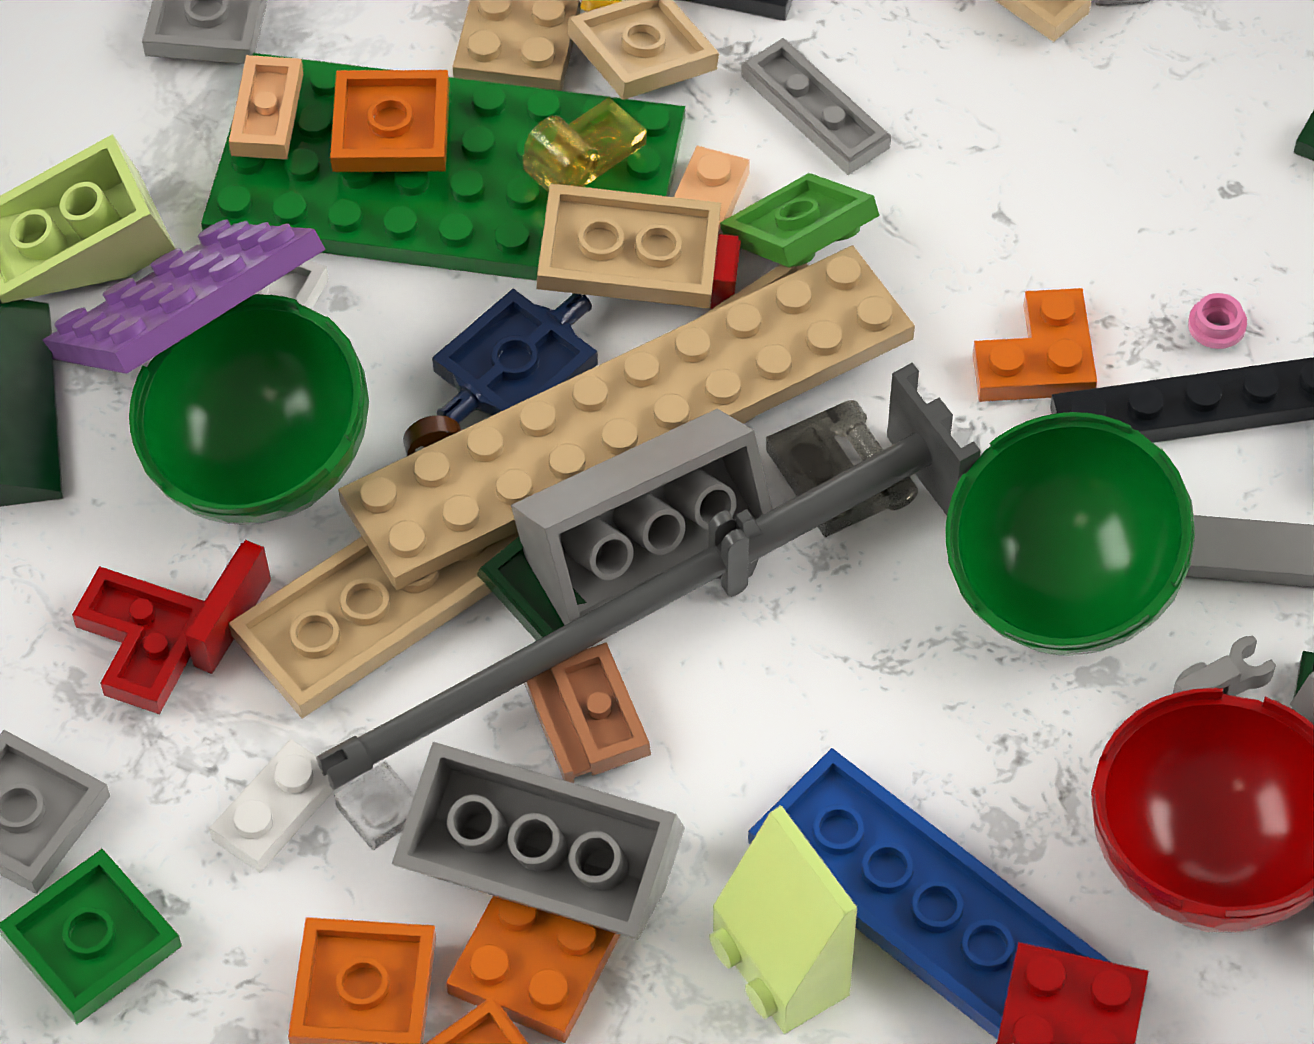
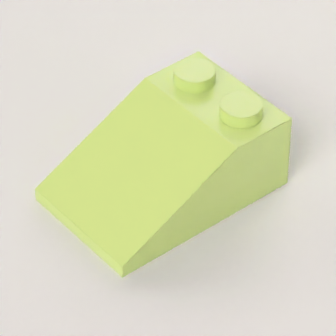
M113 134L0 196V300L2 303L127 278L151 265L160 256L176 249L139 171Z
M780 806L769 813L713 905V933L709 935L711 945L724 966L729 969L736 966L747 981L745 990L757 1013L764 1019L772 1016L784 1034L850 996L857 906L784 808Z

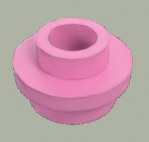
M1212 293L1203 297L1193 306L1189 314L1188 328L1193 338L1200 344L1210 348L1224 349L1232 347L1242 340L1247 328V317L1241 304L1234 297L1224 293ZM1212 323H1219L1223 326L1214 325Z

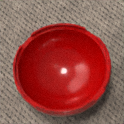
M1201 688L1170 694L1145 705L1127 718L1113 733L1099 759L1091 789V803L1095 834L1103 856L1114 875L1137 900L1149 909L1187 927L1206 932H1244L1282 922L1314 902V725L1293 709L1267 697L1264 698V702L1255 699L1223 694L1224 688Z

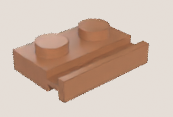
M607 642L585 649L524 683L563 780L574 783L575 777L589 772L594 776L651 755L650 742Z

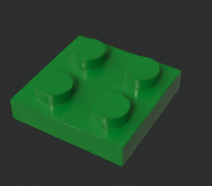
M100 849L0 922L1 937L76 1025L182 947L177 932L103 849Z

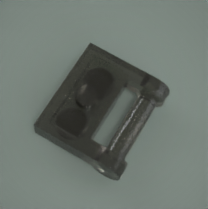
M855 400L840 403L766 437L767 453L796 496L854 466L834 436L846 437L862 461L884 449L865 424L867 415ZM908 477L818 526V529L825 538L886 509H901L915 499L918 494V488L912 479Z

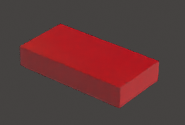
M248 540L240 544L184 632L193 667L213 674L234 640L231 636L229 622L254 607L270 583L271 576L263 546Z

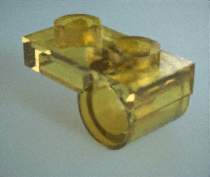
M608 97L570 124H567L559 116H551L540 122L526 140L525 154L522 155L523 170L547 192H549L550 183L584 187L646 145V129Z

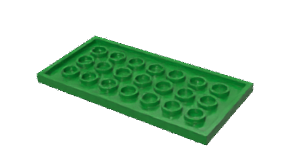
M253 53V55H252V56H266V57L291 58V57H283V56H275V55H267V54H259V53ZM301 59L303 79L287 160L231 156L229 147L230 127L201 221V227L203 231L222 220H228L230 225L243 221H248L252 225H259L268 222L270 226L290 224L291 227L315 229L326 249L321 253L537 281L550 183L669 197L685 125V106L631 99L622 100V98L449 77L446 171L332 172L330 155L336 70L389 69Z

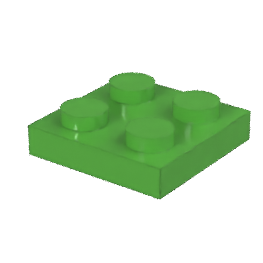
M807 173L720 222V226L724 235L738 236V240H741V249L786 267H796L811 261L817 251L831 243L855 236L860 231L861 226L880 215L874 195L812 173Z

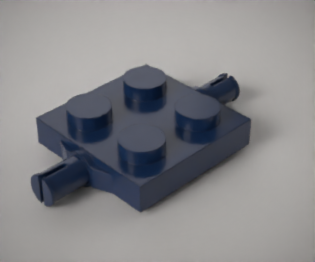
M514 288L511 289L432 357L433 371L459 392L447 404L437 410V415L453 418L458 423H461L475 409L493 416L598 365L597 350L579 338L571 327L585 313L592 310V304L588 297L573 293L560 306L552 310L534 304Z

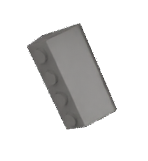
M719 409L706 413L511 505L520 541L524 547L525 558L564 625L707 549L708 524L716 514L722 511H729L736 521V514L746 509L753 519L773 510L754 430ZM573 588L587 603L577 605Z
M432 742L392 864L638 940L666 889L685 827L676 813Z

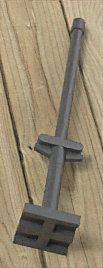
M910 363L892 373L887 438L892 443L891 446L756 519H753L747 509L736 514V521L729 511H722L716 514L708 524L707 549L360 737L353 736L316 756L319 768L323 776L328 775L330 787L335 790L372 770L373 765L716 578H721V586L728 596H736L748 586V578L753 575L759 558L913 474L918 477L947 515L950 501L959 479L977 461L981 450L974 441L962 448L951 436L953 414L940 397L926 404L917 392L919 370L913 363Z

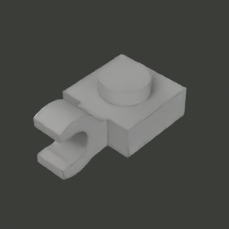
M1253 635L1245 636L1234 642L1229 656L1226 655L1208 665L1204 662H1199L1184 670L1175 681L1173 694L1192 689L1224 688L1223 694L1236 696L1246 690L1261 688L1268 684L1273 678L1276 664L1273 660L1266 661L1260 666L1247 664L1243 659L1254 654L1257 640Z

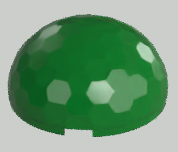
M255 294L154 356L147 367L142 365L130 400L129 425L132 443L145 473L169 499L194 515L220 523L239 525L261 524L295 515L311 507L339 483L357 455L365 435L369 408L365 372L350 339L328 316L326 317L299 304L296 299L277 295Z
M1068 412L1041 416L1012 427L989 443L990 447L982 453L966 474L963 473L959 479L950 501L946 520L948 564L960 593L971 610L999 635L1035 651L1061 656L1100 652L1131 640L1151 626L1174 602L1191 566L1195 542L1192 500L1178 469L1162 448L1160 449L1139 431L1132 429L1131 425L1107 416L1092 413Z

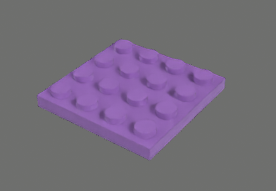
M222 220L198 234L200 243L183 253L181 249H175L157 258L150 265L153 272L137 282L133 278H128L107 289L102 294L106 301L87 312L85 307L78 308L58 319L54 323L57 331L44 338L43 342L52 352L54 360L127 374L326 249L315 229L291 227L290 224L270 226L268 222L252 225L248 221L230 225L228 220Z

